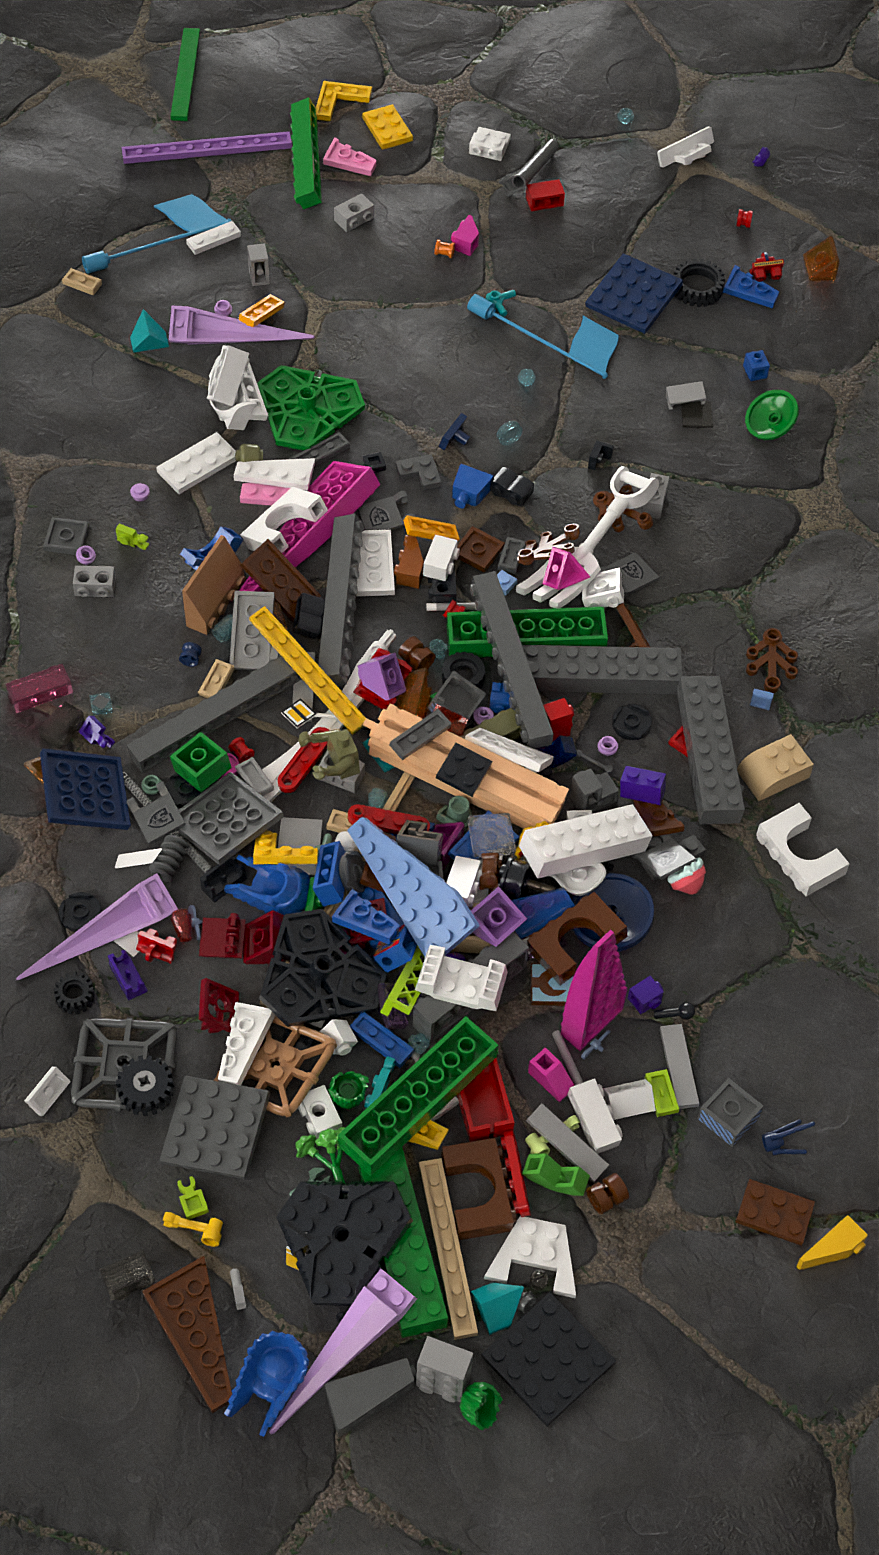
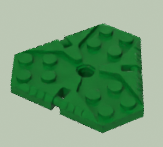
M281 365L257 382L268 413V422L275 443L278 446L303 451L310 449L328 438L329 435L335 433V429H340L348 421L365 410V403L357 381L323 373L321 377H317L313 371Z

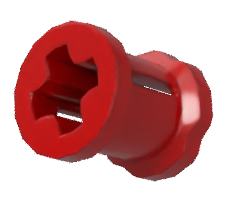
M242 737L234 739L228 747L231 752L237 755L240 763L254 757L255 754L253 749L247 747Z

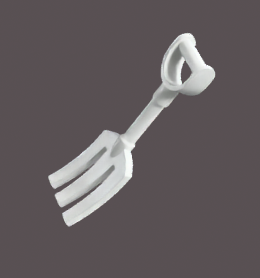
M621 466L615 472L610 482V488L615 499L606 509L607 512L585 542L581 543L579 547H574L575 552L572 553L591 578L563 589L549 600L550 607H563L579 595L596 577L601 569L593 555L594 548L616 518L618 519L626 508H639L652 499L659 487V480L652 477L648 479L629 472L628 468ZM624 483L641 489L630 495L619 493ZM548 560L532 576L516 586L517 593L526 595L542 585ZM543 585L533 592V600L541 603L560 590Z

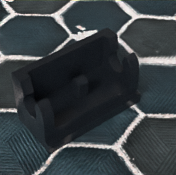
M233 855L223 864H217L200 877L202 891L214 903L227 894L224 892L225 885L239 884L247 879L243 864L241 866L238 865L236 856Z

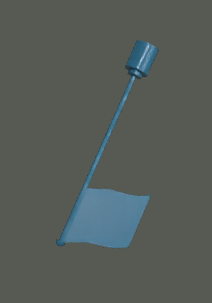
M192 194L154 205V208L163 212L177 226L188 233L108 256L103 251L82 256V263L86 273L89 274L108 268L110 259L207 231L232 220L229 218L225 219L217 214L204 201Z
M474 294L469 300L467 309L485 320L495 316L603 376V379L608 377L606 372L608 361L618 343V334L583 316L581 326L572 341L570 352L567 353L495 313V304L487 299Z

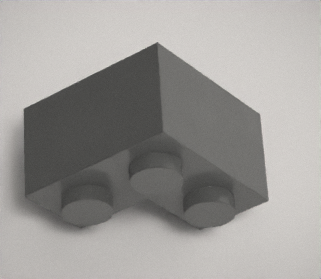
M588 769L586 771H579L573 776L570 800L577 810H592L594 812L618 801L619 789L607 772L595 775L592 769Z
M407 820L398 832L396 842L426 866L437 865L442 854L443 834L427 831V823Z

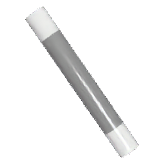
M475 602L456 603L459 606L466 607L465 610H476ZM427 603L426 608L427 611H445L450 603Z

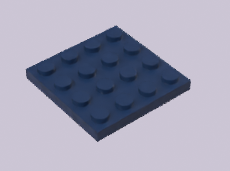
M623 253L587 299L585 305L589 309L646 334L681 288L683 280Z
M42 748L40 759L48 823L129 829L131 824L121 757Z

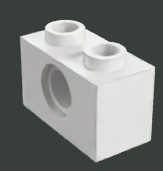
M325 1085L310 1090L298 1109L301 1116H306L308 1120L306 1126L309 1134L315 1135L316 1139H318L321 1131L327 1129L337 1130L342 1127V1121ZM323 1112L324 1115L317 1117L314 1113Z

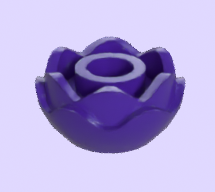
M767 147L761 148L759 154L752 162L754 166L762 167L770 156L769 149Z

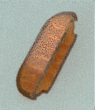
M427 668L415 670L404 679L406 692L399 695L397 702L398 709H403L422 719L427 715L432 687H428L426 676L429 675Z

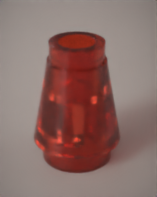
M187 909L173 911L170 920L180 942L192 940L191 914Z

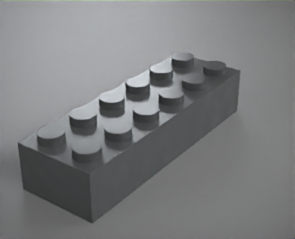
M512 932L496 947L493 945L484 947L475 959H469L467 962L488 967L490 959L504 963L508 972L505 985L527 967L529 947ZM427 995L425 998H419L413 1006V1027L431 1044L474 1010V1008L435 999Z

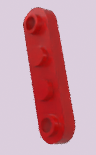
M317 727L311 733H320L330 730L325 727ZM309 742L306 746L299 748L278 776V788L282 792L291 793L298 788L327 749V742Z
M359 804L351 806L348 810L347 819L351 825L361 817H365L383 832L398 834L407 820L427 823V831L430 830L429 821L421 816Z
M513 1130L505 1131L504 1137H501V1144L503 1150H507L508 1157L505 1158L507 1171L512 1173L509 1184L511 1192L516 1194L517 1200H513L516 1214L520 1213L521 1217L531 1216L516 1137Z

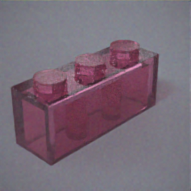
M63 664L51 666L43 671L32 673L29 676L15 679L5 684L8 697L16 713L73 693L71 681Z

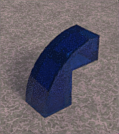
M561 735L548 747L534 748L554 756L552 764L549 765L551 769L570 761L577 755L573 738Z

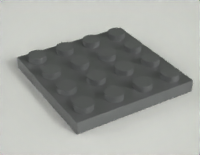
M230 772L179 809L186 825L177 831L217 864L221 865L281 820L284 815L275 805Z
M184 1076L159 1161L166 1165L246 1180L271 1093L263 1089Z

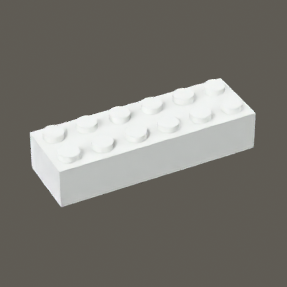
M632 804L525 830L519 848L536 877L542 878L645 852L652 834Z

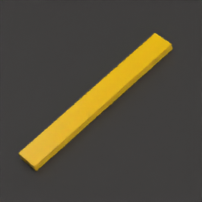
M265 606L249 617L250 622L352 735L364 727L365 716Z

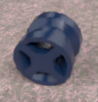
M192 642L184 643L179 661L189 667L197 666L202 648Z

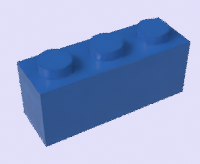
M340 841L320 846L313 890L323 907L343 902L345 888L340 879L339 863L346 851Z

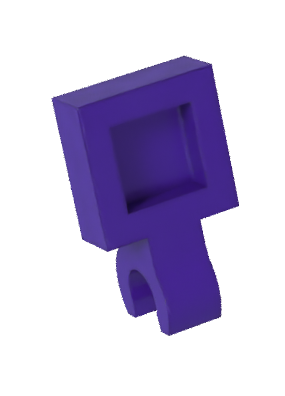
M88 716L79 730V733L90 744L98 743L102 748H105L106 745L111 748L115 743L111 737L104 734L106 727L94 716Z

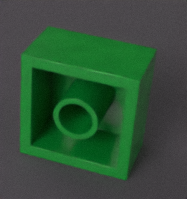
M202 732L198 733L170 756L175 772L200 792H203L232 768L227 752Z

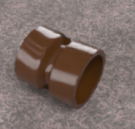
M416 636L407 639L398 651V655L404 661L410 663V666L417 673H423L428 670L436 658V655L428 647L424 648V644Z
M616 1173L604 1178L602 1184L597 1182L586 1189L589 1201L600 1215L611 1210L613 1204L619 1205L629 1199L627 1187Z

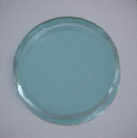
M510 421L499 428L496 437L502 445H509L520 438L523 430L517 421Z

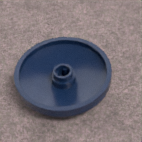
M606 874L599 886L586 895L589 896L595 892L627 926L628 937L617 944L618 952L637 945L647 936L654 921V905L648 890L634 878L622 874ZM573 895L571 900L576 905L586 895ZM588 928L572 929L577 938L591 948L601 939L597 933Z

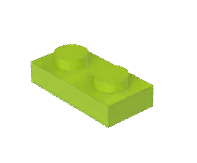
M667 1069L646 1073L645 1079L652 1085L656 1116L660 1117L678 1113L679 1106Z

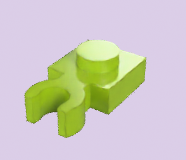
M120 523L116 527L117 541L132 547L137 545L143 550H146L149 546V543L146 542L148 536L144 534L139 535L135 529Z
M192 1176L189 1177L191 1184L188 1187H184L181 1180L178 1181L179 1191L185 1194L179 1196L188 1220L209 1213L202 1190L194 1191L196 1184Z

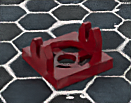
M208 978L201 980L199 1020L203 1021L201 1030L208 1029V1033H217L222 1030L231 1032L230 1023L235 1015V1002L239 1003L238 991ZM218 999L223 1002L224 1010L218 1007ZM209 1004L214 1007L216 1017H213L209 1012ZM229 1012V1018L223 1021L224 1013Z

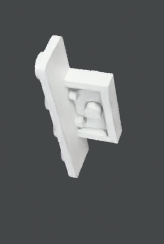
M708 126L659 150L657 154L660 167H665L673 162L689 165L693 160L705 157V154L711 152L710 144L714 142L712 128Z

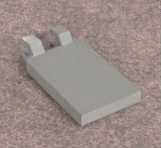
M283 817L280 824L278 848L282 846H290L292 848L312 846L315 848V846L321 845L323 820ZM285 864L289 867L296 866L304 870V872L310 875V878L315 877L317 864Z

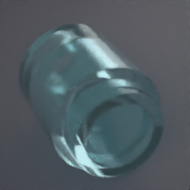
M228 614L218 622L212 630L213 636L219 642L228 641L231 638L233 615Z

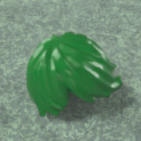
M354 1071L346 1072L344 1075L342 1072H339L332 1077L328 1092L331 1100L338 1107L344 1109H352L359 1106L360 1102L365 1098V1091L368 1088L366 1083H369V1078Z
M474 1382L465 1388V1392L460 1397L461 1402L459 1406L462 1415L471 1425L478 1427L479 1430L489 1429V1426L492 1427L493 1423L497 1421L496 1414L500 1411L498 1404H501L503 1400L500 1396L501 1394L489 1383Z

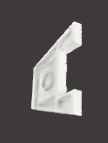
M520 1216L486 1272L484 1279L507 1284L510 1265L513 1262L556 1271L553 1293L576 1298L566 1225Z

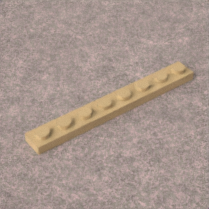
M442 1158L419 1162V1168L454 1340L478 1336Z

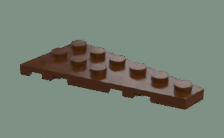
M202 1256L142 1292L209 1409L214 1413L229 1404L228 1400L232 1395L205 1257Z

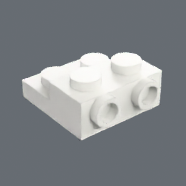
M478 127L477 132H474L470 141L469 154L501 161L509 144L511 134Z
M620 567L599 572L589 585L582 590V601L585 607L609 606L614 608L618 604L624 603V589L622 587Z

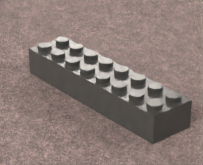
M522 645L538 691L677 694L680 677H682L681 648Z
M682 676L676 691L699 824L740 823L745 808L720 676Z

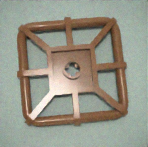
M275 1015L272 1023L290 1029L292 1032L285 1043H281L272 1039L269 1027L265 1036L266 1041L259 1052H257L244 1080L251 1078L258 1081L255 1087L257 1089L265 1090L267 1086L279 1090L283 1104L282 1107L268 1101L266 1110L276 1115L286 1116L287 1118L292 1116V1113L298 1109L311 1087L317 1084L318 1076L333 1055L337 1044L335 1039L306 1027L304 1024L287 1027ZM301 1034L322 1042V1044L302 1051L293 1047ZM322 1054L311 1072L306 1073L299 1070L305 1059ZM279 1061V1066L275 1065L273 1068H271V1064L273 1062ZM218 1071V1073H217V1075H216V1077L214 1078L213 1081H218V1082H219V1080H218L219 1071ZM296 1077L305 1081L289 1104L286 1087L292 1078Z

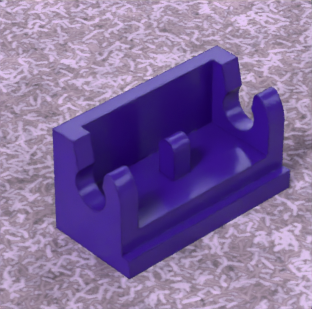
M122 950L120 957L116 958L112 953L108 955V960L113 974L129 1001L148 992L130 956H128L126 950Z

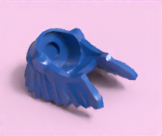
M238 855L236 859L256 869L257 874L252 881L251 887L241 883L225 885L224 892L232 894L234 898L241 899L242 902H247L250 906L263 910L265 913L274 910L286 915L302 912V910L306 909L310 875L304 872V870L296 866L289 867L283 863L253 864V857L247 858Z
M271 1331L269 1334L262 1333L259 1339L254 1340L253 1346L247 1349L248 1356L244 1358V1366L240 1370L239 1377L236 1379L237 1386L232 1390L233 1394L228 1400L229 1406L224 1413L226 1416L232 1417L249 1402L253 1393L261 1399H266L271 1404L259 1433L263 1437L267 1429L275 1422L279 1412L283 1410L291 1394L304 1381V1376H306L307 1367L309 1366L306 1349L303 1348L302 1344L293 1335L284 1334L283 1332Z

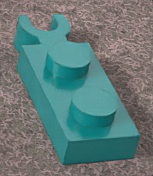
M386 1057L380 1074L375 1075L372 1088L374 1090L372 1095H367L364 1107L368 1108L387 1090L390 1076L395 1067L394 1058Z

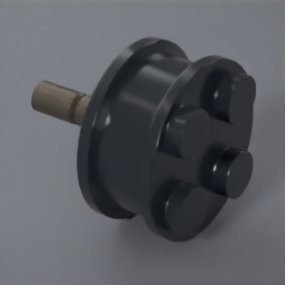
M516 855L508 857L506 864H502L499 876H501V881L498 885L509 899L514 900L526 897L529 888L541 892L555 890L553 886L533 881L534 872L528 861L519 860Z

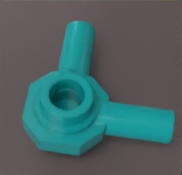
M494 290L487 293L485 299L494 303V308L504 317L507 315V311L502 304L504 300L515 297L516 292L515 290L500 293Z

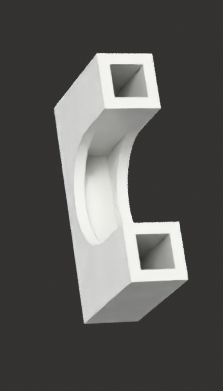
M292 487L240 535L250 550L255 551L265 540L269 539L283 553L289 546L281 532L276 531L281 524L294 518H304L316 522L328 509L320 495Z
M798 803L759 824L757 839L769 850L770 856L782 866L783 872L794 881L795 887L802 891L805 896H808L844 876L848 870L849 862L837 848L815 860L801 859L789 850L787 841L808 829L811 821V816Z

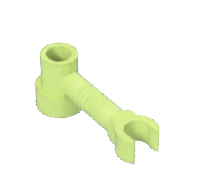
M576 1115L569 1117L563 1122L572 1131L580 1127L578 1125L580 1121ZM532 1133L526 1137L525 1142L531 1149V1154L546 1153L548 1155L550 1153V1149L546 1144L548 1141L543 1136L538 1137L536 1133Z

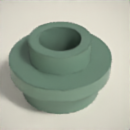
M148 775L141 783L142 790L149 795L157 794L159 791L156 784L162 781L155 775Z

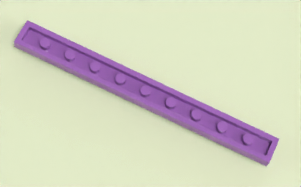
M290 132L127 146L122 147L123 162L127 164L292 148Z

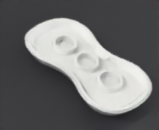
M525 856L521 857L522 861L527 862ZM597 863L553 874L550 877L556 879L559 885L570 894L583 896L599 886L605 878L606 869L602 863Z

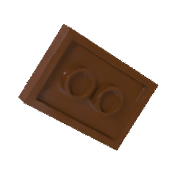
M749 1179L735 1223L802 1246L815 1201Z

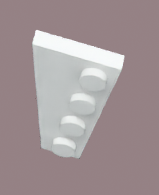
M315 458L237 462L234 481L285 488L296 487L308 491L315 466Z

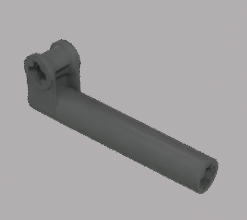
M548 140L521 169L507 174L498 181L505 188L507 197L523 189L559 149L556 140Z

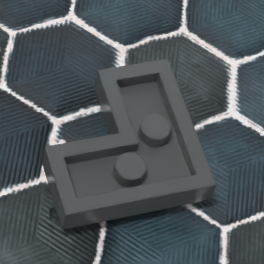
M432 454L396 461V469L400 480L418 476L423 490L441 487V479Z

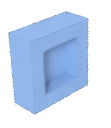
M503 570L497 574L503 594L506 596L517 584V578Z

